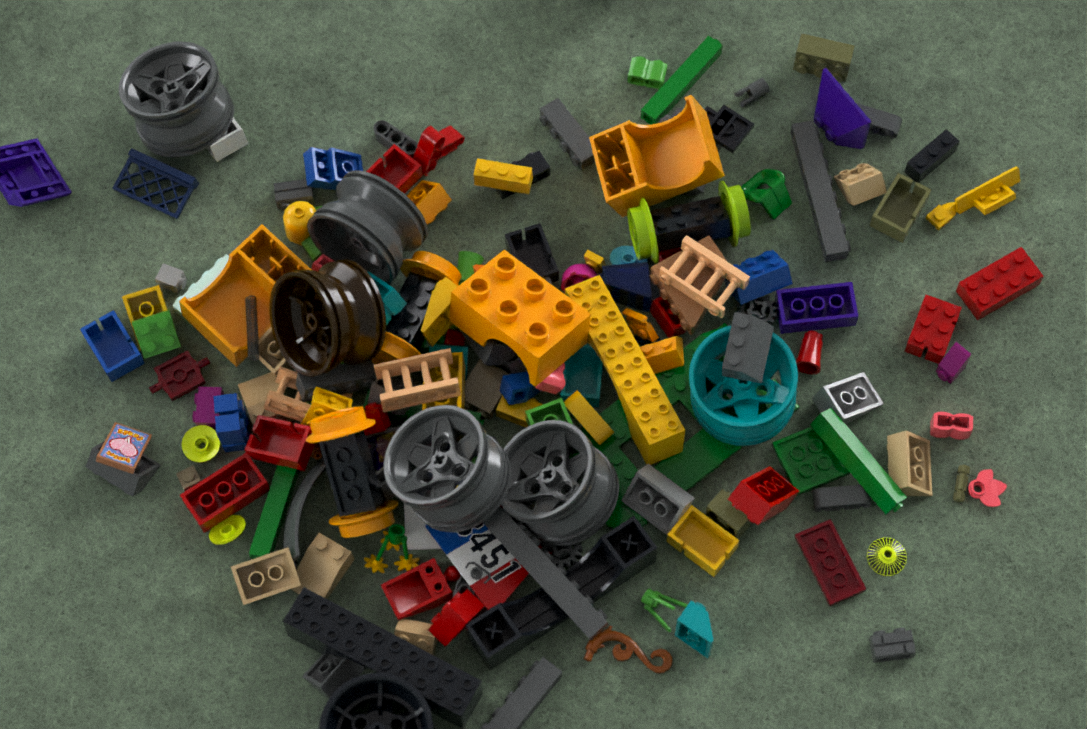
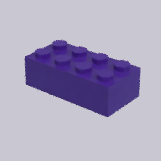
M852 282L776 291L775 304L778 307L777 316L780 334L856 326L859 316Z

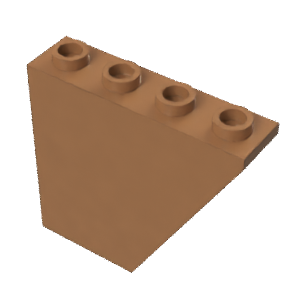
M710 236L698 241L699 244L727 261ZM681 250L652 266L649 278L653 285H657L660 289L659 292L663 300H667L670 304L671 312L679 317L682 328L692 335L708 309L672 285L663 283L659 277L661 266L669 270L683 251ZM692 256L688 257L675 275L685 280L698 264V260ZM708 266L704 267L691 285L700 291L715 273L714 270ZM720 277L707 294L708 297L714 299L725 280L724 277Z

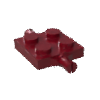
M187 350L154 368L159 382L150 386L149 389L152 395L163 389L169 395L171 401H174L197 389L199 386L201 387L206 384L201 374V368L211 363L207 357L196 362Z

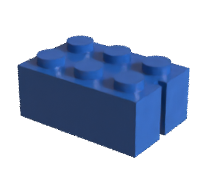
M774 250L765 251L754 258H748L739 266L734 264L733 266L750 276L745 290L740 287L736 288L731 295L742 305L793 284L788 264ZM725 278L724 281L727 288L730 281Z
M114 310L99 318L104 328L102 331H100L96 321L80 329L111 382L145 364L140 352Z
M237 393L213 396L215 414L220 413V416H215L216 433L225 453L245 450L250 437L247 425H250L243 400H239Z

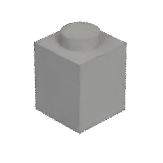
M164 263L155 278L157 285L160 284L161 288L177 294L181 289L185 288L187 283L183 270Z

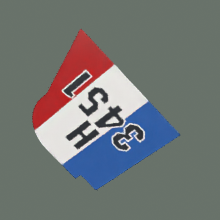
M531 503L527 507L534 511L535 505ZM513 516L511 517L515 521V523L519 521ZM483 522L461 532H442L425 525L426 529L487 610L498 603H504L529 574ZM528 530L525 531L530 538L532 534ZM468 562L477 563L490 573L491 579L484 584L488 579V574L484 571L481 579H473L471 577V570L477 566L469 564L466 569V565Z

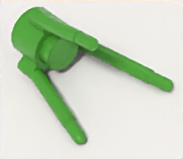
M649 588L641 599V602L645 604L644 609L649 611L668 632H671V628L652 608L656 609L662 604L674 610L675 607L666 601L684 608L688 604Z

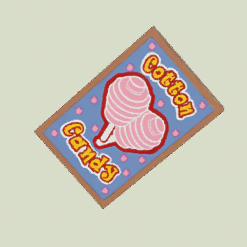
M115 422L96 457V462L134 474L152 435Z

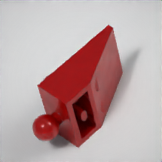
M435 558L381 584V588L397 619L401 620L431 610L451 600L453 594L447 581H457L461 574L455 566H449L445 573L442 574ZM439 585L442 586L441 590H435V588L439 589Z

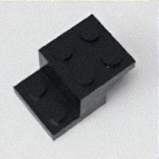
M725 105L718 112L708 106L704 109L709 119L717 151L719 152L723 147L729 152L734 153L753 129L754 123Z

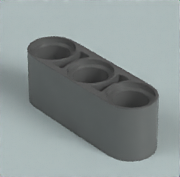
M857 104L871 120L869 130L873 131L872 133L885 137L888 135L892 139L897 137L902 123L901 117Z
M384 120L377 121L374 124L375 138L379 143L388 149L395 144L410 157H414L418 145L415 140Z
M861 485L818 488L812 491L816 512H821V510H825V512L839 511L840 508H844V510L860 509L863 506L864 508L872 506L869 494Z

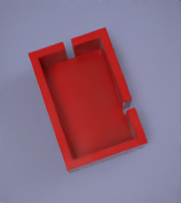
M395 144L383 154L384 162L382 158H379L366 171L388 181L404 194L423 176L422 166Z
M925 294L904 352L921 357L924 347L928 348L924 359L939 364L944 358L962 307Z
M258 415L252 429L255 435L250 434L245 447L246 453L254 460L305 471L315 443L306 442V438L312 434L311 427L298 423L293 425L289 421Z

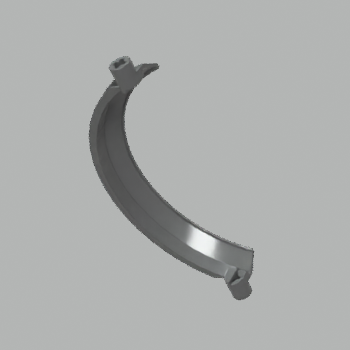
M404 422L391 423L385 431L365 435L366 440L377 435L385 437L394 435ZM323 457L313 466L301 482L293 497L285 523L283 545L284 548L289 547L296 570L298 568L296 559L300 556L298 532L301 512L310 489L326 470Z

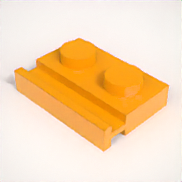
M629 308L622 311V314L627 316L625 319L633 335L637 334L642 339H647L651 342L659 338L652 324L646 321L648 319L647 316Z

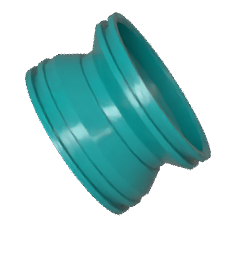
M730 325L710 334L699 345L693 355L689 369L691 405L699 424L717 440L736 446L757 445L770 440L780 433L793 415L798 382L797 364L788 345L778 335L773 333L762 384L722 376L723 362L718 360L725 355L732 326ZM777 371L780 376L781 384L771 380V378ZM706 379L716 385L709 393L706 390ZM759 390H765L767 394L764 396H760L756 392ZM724 394H731L733 397L725 400L722 396ZM759 404H773L765 412L758 415ZM734 407L737 417L728 415L721 410Z

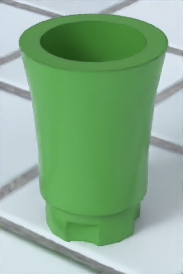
M460 251L458 253L457 269L462 276L458 285H461L474 274L472 266L475 264L482 265L484 261L483 256L470 251Z

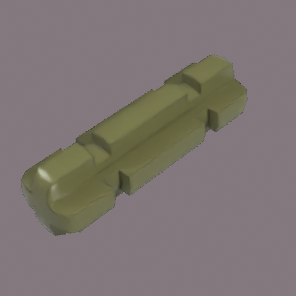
M959 465L957 473L959 475H957L954 489L956 492L953 495V500L958 503L965 501L966 494L964 492L967 490L969 478L967 475L970 473V467L966 465Z

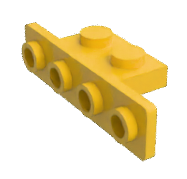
M1015 166L955 199L957 213L961 214L972 207H976L984 215H987L1015 200L1016 193L1009 187L1020 182L1019 168Z

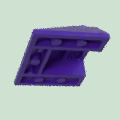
M824 68L817 95L814 123L818 128L824 130L826 138L829 141H833L835 145L863 149L866 144L871 120L828 69Z
M37 138L0 146V191L9 205L23 207L68 196L72 193Z

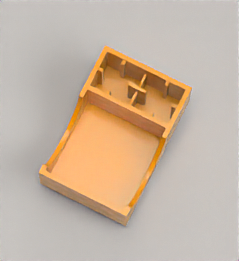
M692 95L684 97L686 101L684 109L667 121L652 125H639L629 120L589 137L605 201L622 218L627 216L628 208L639 206L640 199L643 197L648 207L725 176L707 113Z
M261 224L229 254L226 266L205 290L189 299L184 296L179 301L182 317L237 367L248 357L246 297H256L258 339H260L271 327L269 304L271 292L276 281L285 273L312 269Z
M506 250L499 253L451 292L450 322L483 347L488 339H496L508 345L523 361L529 374L530 383L535 387L588 341L591 313Z

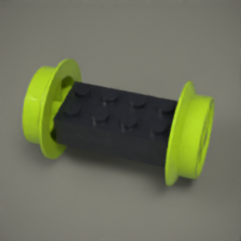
M723 180L719 181L717 197L652 211L649 210L648 204L643 197L640 199L639 206L628 208L627 210L629 231L635 254L638 260L650 258L654 264L659 262L658 252L681 247L682 240L686 235L696 242L707 236H710L712 240L728 237L730 244L733 247H737L739 238L749 237L751 234L748 206L741 186L734 185L728 187Z

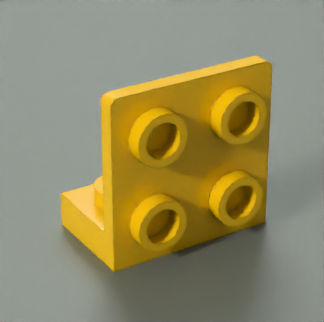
M316 386L313 391L311 406L301 424L310 426L309 421L316 417L352 407L353 399Z

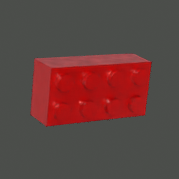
M1020 247L960 281L956 292L978 321L1039 286L1044 275L1025 250Z
M244 453L180 494V497L205 533L267 493L270 487L250 456Z
M769 466L742 480L728 500L732 502V506L735 509L746 514L749 521L759 525L785 510L800 491Z

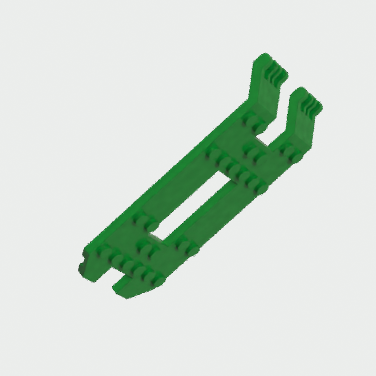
M726 323L717 329L702 333L683 348L684 366L655 374L672 407L680 402L698 424L699 422L694 415L690 397L689 369L691 360L699 345L710 334L727 327ZM725 355L721 357L718 361L723 362ZM706 379V390L709 393L716 385ZM759 390L756 392L760 396H764L767 394L765 390ZM726 394L722 396L725 400H729ZM619 398L599 414L614 431L601 445L593 439L584 427L580 429L591 441L594 448L602 452L612 463L618 475V500L614 511L606 522V525L611 529L616 528L633 516L636 517L642 527L649 522L621 501L639 470L620 449L632 437ZM797 403L795 404V409L793 413H795L800 408ZM759 404L758 415L765 412L773 404ZM734 407L721 410L728 415L737 417ZM701 429L684 443L683 452L662 460L654 468L688 492L744 446L724 443L711 436L704 429ZM579 453L570 454V459L575 457Z

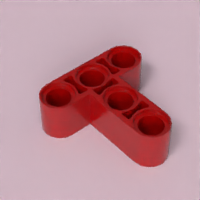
M428 126L421 134L413 157L422 166L423 175L428 176L427 173L435 169L438 160L456 150L459 144L462 145L465 137L452 126H448L439 132L434 127Z

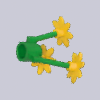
M393 524L389 527V532L383 531L385 538L380 540L383 544L377 557L371 554L370 558L364 557V561L367 562L365 564L366 568H372L373 573H376L377 570L380 573H385L383 568H387L388 565L382 563V555L385 549L388 551L392 546L396 551H399V545H403L404 556H399L401 561L394 562L396 566H399L398 571L404 569L409 571L411 567L419 566L417 562L420 558H413L412 554L408 555L407 537L404 535L405 529L402 525Z

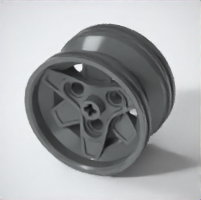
M170 42L153 47L139 55L129 64L119 82L121 101L127 112L135 118L136 130L142 143L151 152L161 156L184 157L207 149L226 133L234 116L233 101L226 87L219 81V70L215 60L208 50L198 44Z
M350 171L345 174L336 187L338 200L324 204L309 219L307 223L308 233L322 254L334 261L343 259L354 261L367 272L369 271L391 285L402 267L403 251L417 250L427 238V223L416 205L394 185L379 176L365 171Z
M452 405L430 407L410 417L392 437L384 458V474L392 492L404 503L411 506L416 515L428 526L442 532L465 531L488 519L504 500L511 480L510 461L504 449L493 437L486 434L483 426L471 413ZM477 456L475 464L472 463L471 460L473 459V457ZM428 491L431 492V498L424 497L423 495Z
M561 420L541 421L520 431L504 447V451L510 461L511 480L501 506L514 518L521 521L535 538L553 546L573 545L591 537L610 518L619 495L617 472L607 457L594 448L591 441L579 428ZM579 453L578 455L570 459V454ZM584 476L582 483L579 485L578 481ZM536 501L534 511L528 509L527 506Z

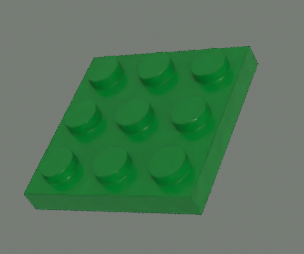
M812 427L772 442V447L790 483L800 491L797 496L850 474L848 469Z

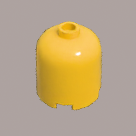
M305 201L293 202L285 209L283 214L287 238L295 244H300V246H302L301 243L305 239L310 237L307 223L316 212V209L310 203Z

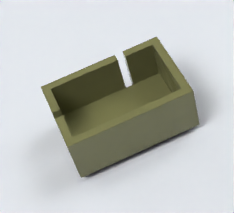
M801 33L793 70H797L801 74H814L816 77L821 78L823 69L827 68L838 82H846L855 46Z
M898 173L874 212L869 226L903 243L927 203L931 189L916 182L913 192L910 193L913 180Z

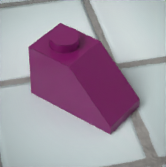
M956 342L939 363L936 369L938 377L942 381H948L951 384L966 368L971 353Z

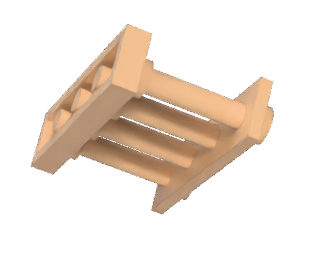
M686 235L681 244L682 254L669 270L661 266L659 277L663 283L672 285L707 308L713 316L723 318L726 309L723 307L724 303L736 288L740 287L745 290L749 284L750 276ZM692 256L698 260V264L687 278L682 280L675 274L687 258ZM708 266L715 273L699 291L691 284L703 268ZM720 277H724L730 281V284L718 300L714 301L707 294Z
M451 349L375 364L374 369L377 380L383 379L385 393L379 394L383 412L461 396L457 377L451 378L448 367L449 364H454ZM441 367L443 380L432 383L429 369ZM421 371L424 385L412 387L410 373ZM402 375L405 389L393 391L390 377Z
M280 366L275 383L279 384L276 392L269 391L264 409L302 422L311 404L302 402L299 392H297L295 399L284 395L287 387L298 390L296 387L297 372ZM353 393L341 395L351 399Z

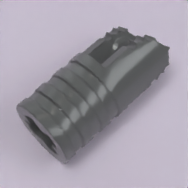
M760 78L735 92L734 95L735 97H740L747 92L750 98L740 103V106L744 107L767 94L770 89L767 82Z

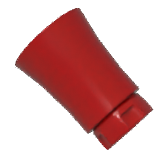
M810 330L804 334L796 359L798 372L816 375L821 371L820 360L823 335L817 331Z

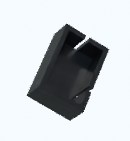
M541 223L524 228L525 240H522L521 229L505 234V244L512 256L542 278L550 277L552 283L559 281V270L554 257H552V252Z

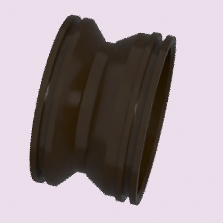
M343 259L329 262L323 265L319 271L302 269L283 274L273 286L269 304L273 336L284 359L298 373L309 377L318 376L332 371L341 363L356 365L370 361L380 352L386 334L384 304L374 280L358 263Z

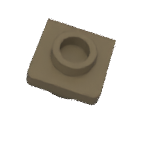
M194 465L176 473L184 491L201 482Z

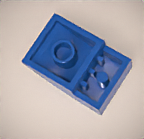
M311 147L303 153L307 186L336 190L338 183L345 174L354 170L363 171L360 154L332 147L327 151Z

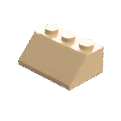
M902 431L887 436L889 476L906 496H932L930 440L909 431Z

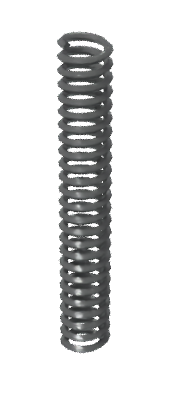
M248 296L245 299L248 358L251 360H258L260 358L257 302L255 296Z

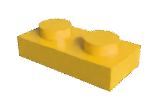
M587 249L584 254L586 265L592 267L597 274L598 272L604 274L607 269L604 258Z

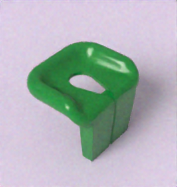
M763 169L741 186L745 199L761 204L772 219H775L792 204L784 184L785 176L779 170ZM762 184L769 186L768 189H757Z

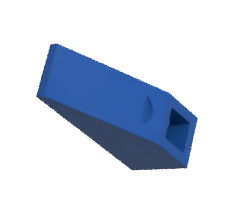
M526 371L503 375L499 391L508 404L513 405L529 401L542 390L536 389L530 383L529 374Z

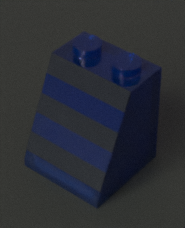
M648 262L602 266V273H599L615 303L650 312L652 294Z

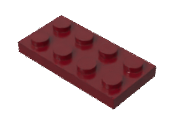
M831 519L795 534L794 537L829 607L866 591V587Z

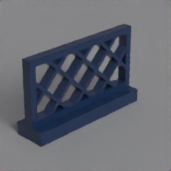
M131 148L128 153L129 158L112 189L178 219L193 190L200 183L195 177ZM132 163L138 165L139 172L130 174L129 168ZM153 172L156 179L146 182L144 174ZM141 175L143 183L134 186L131 178ZM129 179L130 188L125 190L119 188L122 181ZM170 180L172 186L162 189L160 181ZM157 183L159 191L150 194L148 185ZM145 187L147 195L138 197L135 190ZM177 188H188L185 195L178 197ZM173 190L176 198L166 201L163 193ZM161 194L163 202L157 205L153 204L151 197ZM177 202L178 208L176 212H170L167 205Z

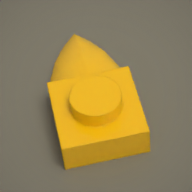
M955 202L939 204L926 215V219L937 230H940L955 216L957 212Z

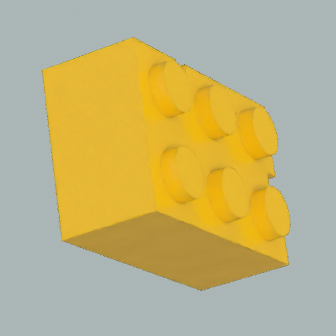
M691 505L667 534L666 542L679 552L684 550V555L715 577L724 566L725 560L728 561L736 551L740 540Z

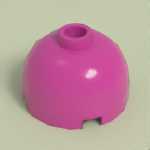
M586 264L569 266L563 273L561 289L565 294V288L597 276V273Z

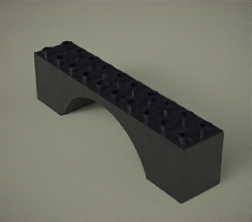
M633 516L602 536L584 557L566 571L565 577L569 581L573 579L581 587L578 591L583 596L587 594L595 602L655 563L657 546L636 517ZM541 587L517 600L498 603L466 624L465 627L467 638L490 671L570 617Z
M303 587L283 620L289 637L321 654L336 655L353 661L375 673L391 674L408 681L423 695L431 713L461 729H464L483 695L482 681L305 587Z

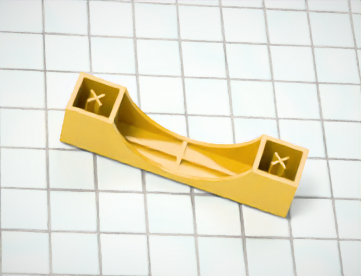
M598 275L565 288L566 296L591 313L587 343L601 359L615 386L626 415L630 435L646 465H652L683 452L685 429L601 276Z

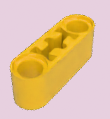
M578 390L564 401L566 408L599 445L614 433Z

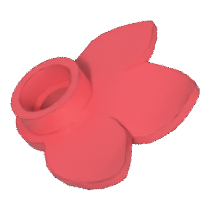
M982 470L978 473L976 480L969 483L968 493L971 497L980 499L988 507H998L1001 505L998 496L1005 491L1007 485L993 479V470ZM974 487H979L981 492H976Z

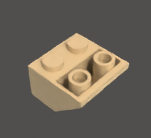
M861 163L851 170H843L834 176L846 201L853 206L887 192L882 172L866 163Z
M405 618L398 621L394 635L432 655L435 653L437 639L428 631L432 624Z

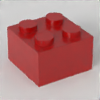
M468 589L462 594L458 592L451 601L449 600L442 607L441 612L431 620L433 624L428 631L446 647L485 605Z

